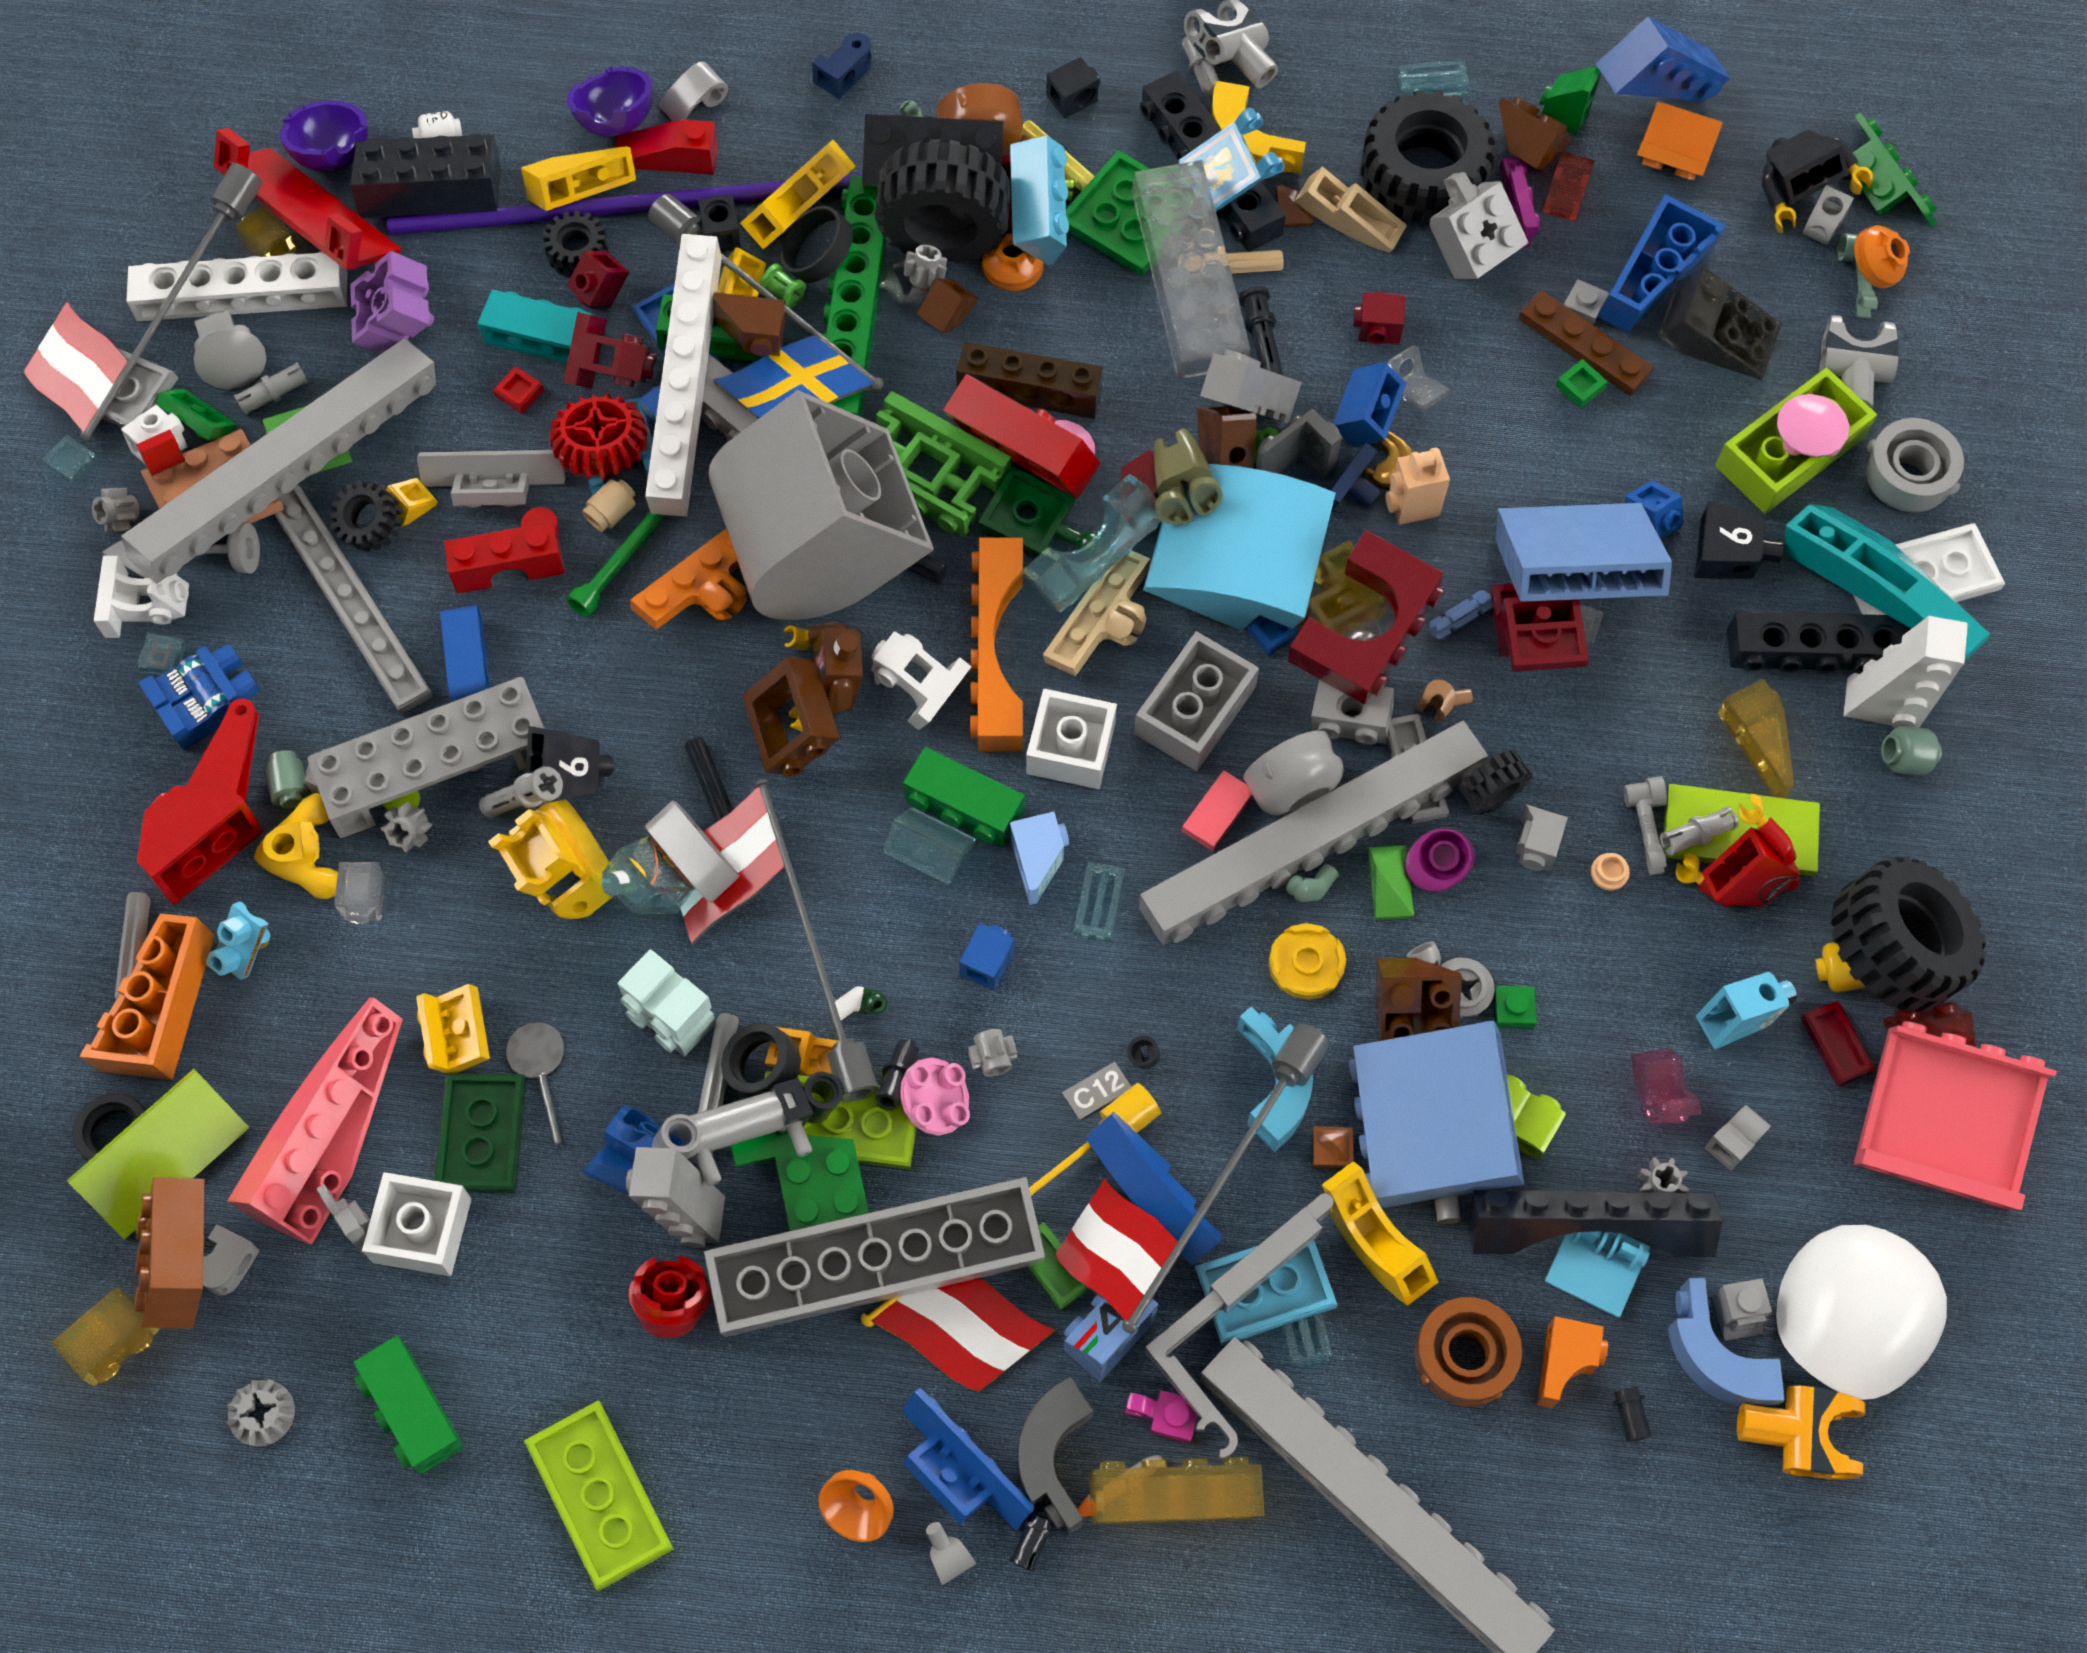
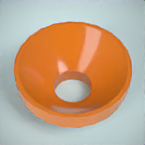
M1875 225L1862 230L1855 240L1854 254L1859 270L1866 280L1875 287L1888 288L1904 277L1908 264V254L1910 253L1907 241L1902 239L1897 232L1882 225Z
M1006 233L1003 241L989 254L984 253L982 256L981 267L983 274L988 282L1005 291L1027 289L1034 285L1041 277L1044 263L1025 251L1018 257L1006 256L1003 253V249L1013 245V233Z
M856 1470L838 1472L824 1484L819 1493V1509L823 1518L835 1532L850 1540L858 1542L877 1540L884 1535L893 1518L894 1508L890 1494L884 1485L872 1474ZM862 1485L870 1489L875 1496V1500L863 1499L857 1493L855 1486Z

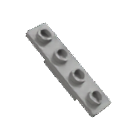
M552 450L420 452L417 457L421 483L425 487L453 486L451 491L453 506L474 508L481 505H502L512 507L518 504H526L529 485L564 484L566 479L563 466L560 465L559 459L554 457Z

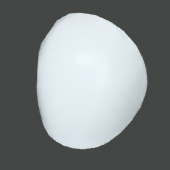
M1840 1225L1822 1232L1811 1239L1789 1264L1782 1279L1777 1299L1776 1320L1778 1333L1784 1347L1794 1360L1816 1379L1840 1393L1862 1400L1875 1399L1887 1395L1902 1386L1929 1359L1944 1330L1947 1318V1296L1938 1272L1929 1260L1907 1240L1887 1230L1869 1225Z

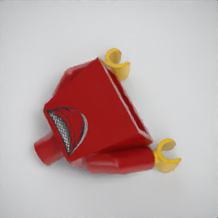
M1750 794L1751 803L1756 809L1747 810L1739 803V811L1742 821L1747 824H1757V829L1750 827L1702 873L1699 871L1700 860L1692 853L1684 854V866L1680 863H1677L1676 876L1680 882L1687 884L1696 882L1699 884L1697 886L1699 890L1723 907L1739 905L1763 907L1768 905L1782 891L1791 892L1799 884V870L1794 862L1797 854L1792 841L1772 817L1767 819L1764 816L1762 799L1756 794Z

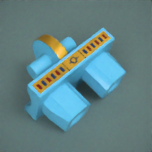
M241 901L232 904L227 920L219 924L216 932L219 942L217 948L209 952L206 960L207 966L220 976L231 972L240 980L249 977L259 949L265 948L270 940L271 935L267 929L269 923L250 914L245 904Z

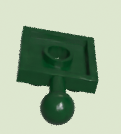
M1011 466L978 522V529L996 538H1023V552L1039 560L1043 559L1055 536L1075 545L1078 554L1087 560L1097 559L1105 549L1104 539L1099 533L1094 531L1081 533L1063 524L1074 506L1075 497ZM1021 507H1029L1035 511L1036 516L1028 520L1023 519L1017 514V510Z

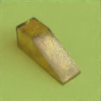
M1762 679L1727 696L1718 711V715L1772 795L1777 798L1786 799L1794 786L1785 710L1779 694L1774 689H1771L1766 681Z

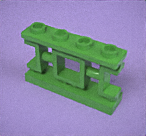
M891 391L883 401L884 409L882 411L879 410L876 414V423L887 428L921 517L926 516L935 521L947 533H956L961 537H965L969 532L968 526L976 520V508L967 502L980 485L996 493L1011 468V457ZM901 429L914 436L907 447L895 441L901 434ZM921 451L944 463V466L931 483L907 470ZM961 462L974 469L967 481L955 475L961 466ZM945 486L957 492L951 501V505L937 498Z

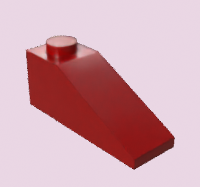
M680 119L617 136L615 148L625 146L631 148L634 169L714 175L718 154L715 122Z

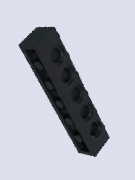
M1177 70L1143 86L1142 102L1140 103L1141 113L1147 121H1151L1154 124L1163 144L1169 145L1174 151L1179 165V159L1222 130ZM1259 182L1215 212L1219 218L1223 217L1228 224L1234 240L1241 242L1248 252L1282 236L1284 232L1286 214L1262 182Z
M1735 612L1727 628L1731 668H1743L1746 671L1780 669L1783 672H1795L1800 669H1813L1821 673H1830L1836 670H1853L1861 674L1863 666L1871 659L1878 661L1883 657L1884 649L1878 647L1875 643L1881 644L1885 648L1890 645L1902 643V636L1911 629L1888 615ZM1765 641L1772 642L1776 647L1769 646ZM1802 642L1809 643L1813 648L1805 646ZM1838 642L1846 644L1849 648L1842 647Z

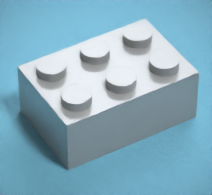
M1196 631L1137 712L1134 735L1197 772L1255 690L1259 667Z

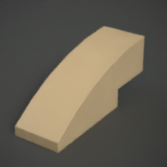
M1323 166L1309 176L1294 201L1311 215L1337 231L1388 253L1393 251L1407 227L1404 222L1358 184L1354 183L1348 188Z

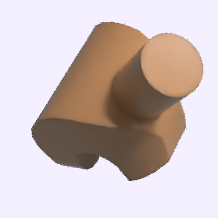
M1433 680L1426 686L1418 698L1415 709L1423 712L1427 706H1433L1436 709L1433 720L1442 721L1454 706L1472 703V692L1470 689L1455 691L1453 686L1447 681Z

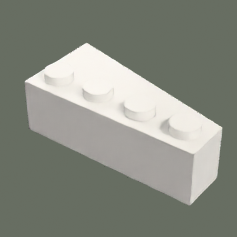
M1928 616L1902 636V643L1888 646L1883 650V657L1878 661L1871 659L1863 666L1861 674L1853 673L1847 678L1843 717L1892 725L1894 728L1899 726L1920 727L1964 665L1968 623Z

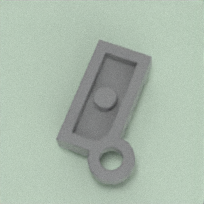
M325 1184L317 1188L318 1193L335 1217L345 1236L365 1256L362 1248L370 1223L369 1217L362 1211L356 1201L348 1204L342 1198L336 1202Z

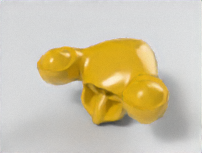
M313 793L304 798L283 822L265 836L258 845L253 858L271 874L300 885L318 899H330L337 895L342 887L339 872L331 868L316 867L314 864L319 858L320 851L319 835L315 831L314 826L327 823L329 817L321 795Z

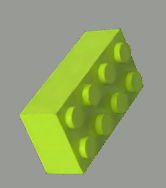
M1826 367L1726 442L1715 467L1766 514L1867 436L1878 414ZM1813 394L1824 396L1835 402L1846 414L1850 425L1848 439L1840 452L1835 456L1826 455L1820 457L1803 454L1791 455L1784 449V440L1781 438L1777 427L1778 413L1787 401L1796 396Z

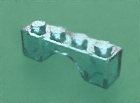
M1128 474L1103 497V522L1099 532L1091 542L1083 548L1071 552H1060L1048 547L1022 570L1023 574L1042 599L1061 613L1067 607L1073 605L1078 597L1093 583L1099 581L1105 572L1118 560L1127 556L1140 540L1158 527L1161 520L1158 519L1155 511L1156 497L1146 484Z

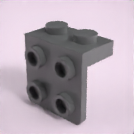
M1312 408L1303 416L1297 415L1293 417L1282 432L1277 436L1270 435L1260 444L1256 469L1280 474L1301 458L1318 476L1326 481L1336 472L1342 436L1332 422H1326Z

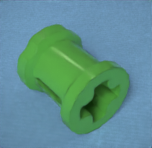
M778 263L770 266L760 280L761 286L779 299L785 300V305L789 308L796 306L800 302L806 289V283L800 279L794 280L784 273V268Z

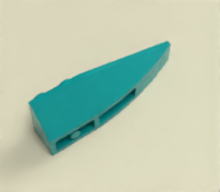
M1809 504L1786 525L1785 555L1910 629L1928 616L1968 623L1965 661L1989 639L1990 633L1891 540L1835 508Z

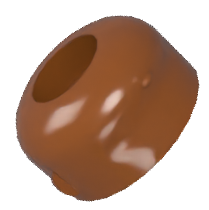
M991 83L966 85L948 93L941 99L936 109V118L1003 121V156L1011 154L1010 144L1021 142L1023 121L1019 98L1007 87Z
M1459 1297L1448 1300L1436 1307L1422 1325L1414 1348L1415 1363L1421 1377L1422 1386L1426 1385L1437 1397L1461 1407H1476L1501 1398L1503 1392L1514 1380L1522 1360L1521 1338L1517 1327L1509 1317L1510 1315L1491 1302L1475 1297ZM1459 1336L1475 1340L1485 1352L1484 1366L1477 1370H1466L1457 1366L1449 1354L1450 1341Z

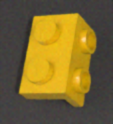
M467 984L439 997L426 993L416 997L418 1005L417 1018L421 1025L424 1042L423 1055L430 1069L443 1073H458L490 1059L478 987Z

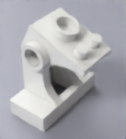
M103 556L94 622L105 638H120L122 622H153L165 625L171 623L173 619L185 616L189 583L177 576V573L166 577L156 584L150 578L137 579L128 577L129 573L118 556ZM140 596H149L152 602L139 605Z
M894 631L887 641L882 640L873 651L871 671L874 672V679L877 685L882 683L886 687L893 688L897 684L912 696L917 708L907 721L920 730L932 720L971 666L963 659L958 658L946 669L923 650L922 644L915 637L909 634L902 636ZM910 661L916 663L928 673L921 683L904 671Z

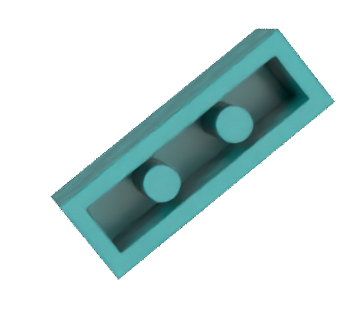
M491 290L477 324L485 344L567 363L577 312L592 315V313L577 307L567 308L555 305L544 299L534 300L522 297L511 291Z

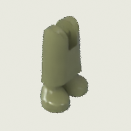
M1186 428L1175 431L1177 444L1168 447L1162 437L1154 441V469L1159 496L1155 502V511L1158 519L1171 525H1184L1193 520L1192 510L1185 496L1187 495L1186 483L1189 486L1191 503L1195 511L1201 516H1207L1220 505L1223 498L1220 484L1217 480L1213 479L1205 456Z

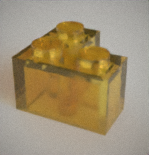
M1350 540L1320 555L1315 580L1324 592L1309 599L1306 615L1302 620L1305 624L1310 617L1344 637L1381 619L1384 616L1388 603L1377 592L1345 575L1347 558L1355 548Z

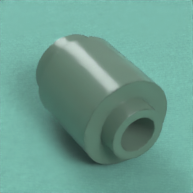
M289 750L274 752L266 758L267 764L264 767L271 802L283 809L296 808L304 798L309 796V790L304 781L305 772L302 761L297 758L295 752Z

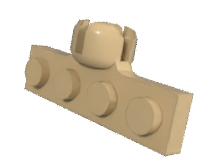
M1119 545L1043 653L1045 663L1076 677L1102 640H1112L1123 646L1134 644L1138 638L1130 634L1132 632L1141 635L1147 618L1144 613V607L1129 599L1147 575L1151 559Z

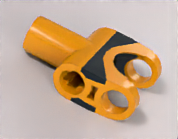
M1789 1386L1786 1388L1785 1410L1745 1403L1741 1404L1737 1417L1736 1432L1738 1440L1783 1447L1782 1472L1793 1476L1826 1480L1855 1479L1863 1476V1463L1851 1460L1849 1456L1837 1451L1831 1444L1828 1436L1831 1420H1841V1417L1858 1418L1865 1416V1402L1861 1399L1829 1389Z

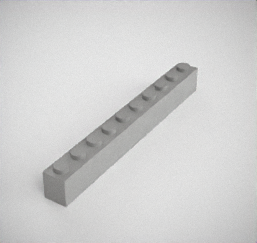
M402 339L121 535L127 559L156 584L166 577L176 574L187 562L197 555L204 554L215 542L225 535L235 532L243 522L253 515L263 512L271 502L284 493L291 492L299 482L312 473L319 472L327 462L337 455L347 452L358 440L367 434L375 432L382 423L393 415L400 414L407 405L420 396L428 394L436 385L434 361L408 340Z
M1463 720L1141 893L1139 909L1162 946L1172 940L1175 943L1189 937L1197 926L1205 922L1207 925H1210L1222 919L1226 915V911L1238 904L1240 907L1249 905L1258 898L1260 892L1267 888L1277 889L1282 887L1290 880L1291 875L1302 869L1306 872L1315 869L1324 861V857L1334 852L1342 854L1356 844V840L1367 834L1372 837L1381 833L1387 828L1389 822L1398 817L1406 819L1420 809V805L1432 799L1433 802H1437L1451 793L1453 787L1464 782L1463 779L1467 775L1472 774L1471 771L1474 768L1482 766L1481 763L1488 759V754Z
M1234 1337L1201 1372L1199 1382L1492 1653H1536L1555 1631L1548 1624L1551 1619L1543 1609L1533 1602L1527 1605L1515 1594L1518 1589L1509 1578L1500 1572H1497L1496 1575L1483 1564L1485 1559L1475 1547L1467 1542L1462 1545L1450 1534L1452 1531L1451 1526L1436 1513H1432L1430 1516L1418 1505L1420 1499L1414 1491L1402 1483L1397 1486L1386 1475L1388 1469L1379 1459L1371 1454L1366 1457L1354 1446L1357 1443L1355 1438L1343 1427L1338 1425L1334 1428L1323 1418L1325 1415L1324 1410L1309 1397L1302 1399L1292 1389L1294 1384L1291 1379L1281 1370L1276 1368L1272 1371L1261 1361L1263 1358L1261 1352L1249 1341L1245 1340L1241 1343Z

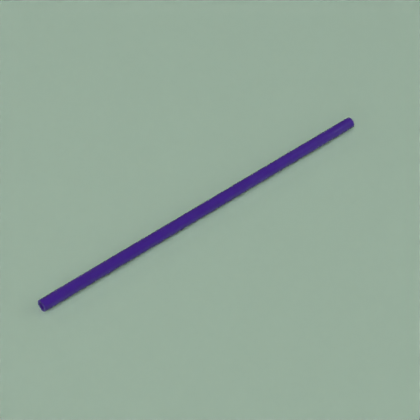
M854 174V176H863V174ZM846 175L824 195L839 194L843 192V189H849L851 175ZM786 181L578 200L548 211L532 204L497 208V211L392 217L387 218L389 235L550 221L556 216L561 220L564 219L562 213L567 211L569 217L574 216V211H580L582 217H584L586 212L590 213L592 217L646 212L664 194H671L687 208L699 207L698 200L708 199L713 196L733 195L734 203L764 201Z

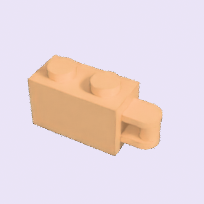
M1437 447L1431 448L1426 452H1412L1408 456L1397 458L1394 473L1390 474L1391 486L1390 490L1386 492V504L1389 512L1395 513L1399 525L1438 517L1441 514L1450 478L1441 452Z

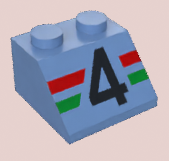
M1097 1295L1091 1303L1094 1309L1085 1319L1078 1316L1065 1330L1064 1335L1067 1338L1064 1341V1351L1101 1383L1155 1323L1158 1303L1151 1299L1135 1325L1138 1330L1134 1333H1127L1122 1327L1124 1319L1105 1299Z

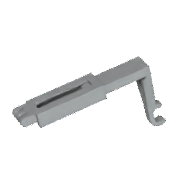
M1327 1193L1318 1196L1215 1281L1210 1287L1209 1295L1145 1348L1146 1355L1201 1418L1196 1431L1204 1432L1207 1425L1215 1424L1228 1438L1229 1444L1226 1448L1220 1449L1219 1459L1227 1458L1235 1451L1238 1443L1237 1434L1174 1355L1169 1358L1167 1355L1221 1310L1225 1314L1228 1313L1319 1236L1322 1230L1319 1222L1329 1214L1334 1203L1332 1196Z

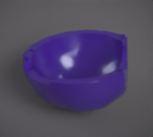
M609 66V68L604 69V73L592 76L579 85L576 83L567 94L566 100L572 115L584 129L599 136L615 137L629 134L647 118L652 107V80L647 73L637 68H613V66Z
M325 100L309 103L288 113V116L283 119L284 124L279 133L280 142L294 161L310 170L331 173L350 166L354 162L356 141L367 140L368 123L365 113L356 105L344 101Z

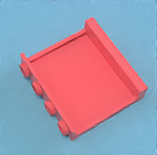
M1903 1021L1902 1026L1897 1025L1889 1028L1853 1165L2008 1211H2021L2025 1195L2019 1193L2045 1088L2048 1078L2055 1077L2057 1071L2045 1068V1061L2035 1057L2021 1055L2020 1060L2005 1056L2006 1050L1997 1046L1981 1044L1979 1049L1965 1045L1966 1038L1955 1034L1942 1033L1941 1037L1927 1034V1027L1917 1023Z

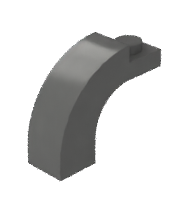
M1071 1376L1049 1390L1033 1407L1024 1424L1019 1443V1476L1024 1493L1034 1507L1046 1500L1048 1505L1043 1509L1056 1529L1063 1526L1068 1535L1083 1526V1518L1060 1484L1055 1473L1053 1461L1061 1442L1069 1434L1093 1418L1092 1408Z

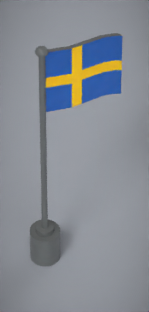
M671 194L660 196L649 210V221L679 246L682 234L701 235V218ZM721 253V262L765 298L777 299ZM786 305L785 314L812 336L781 347L780 356H765L740 371L713 379L716 385L757 419L797 390L833 404L840 399L869 388L877 391L883 387L882 378L876 379Z

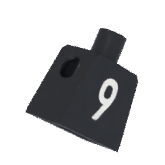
M1708 501L1700 518L1694 577L1713 579L1753 578L1761 564V560L1777 563L1781 561L1784 542L1764 538L1765 519L1762 516L1714 501Z
M528 726L525 774L533 773L541 767H551L560 774L563 781V789L560 796L552 801L543 802H554L592 795L597 791L598 777L611 776L614 769L613 759L608 754H600V743L598 740L561 731ZM550 778L543 780L544 783L551 781Z

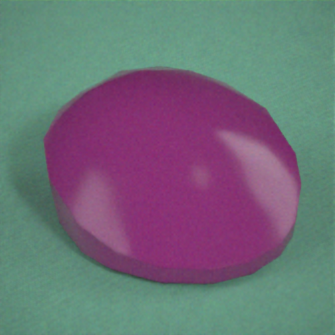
M1449 828L1435 829L1421 836L1412 845L1405 860V871L1411 882L1426 892L1448 890L1464 880L1473 868L1475 858L1474 847L1470 840L1460 831Z

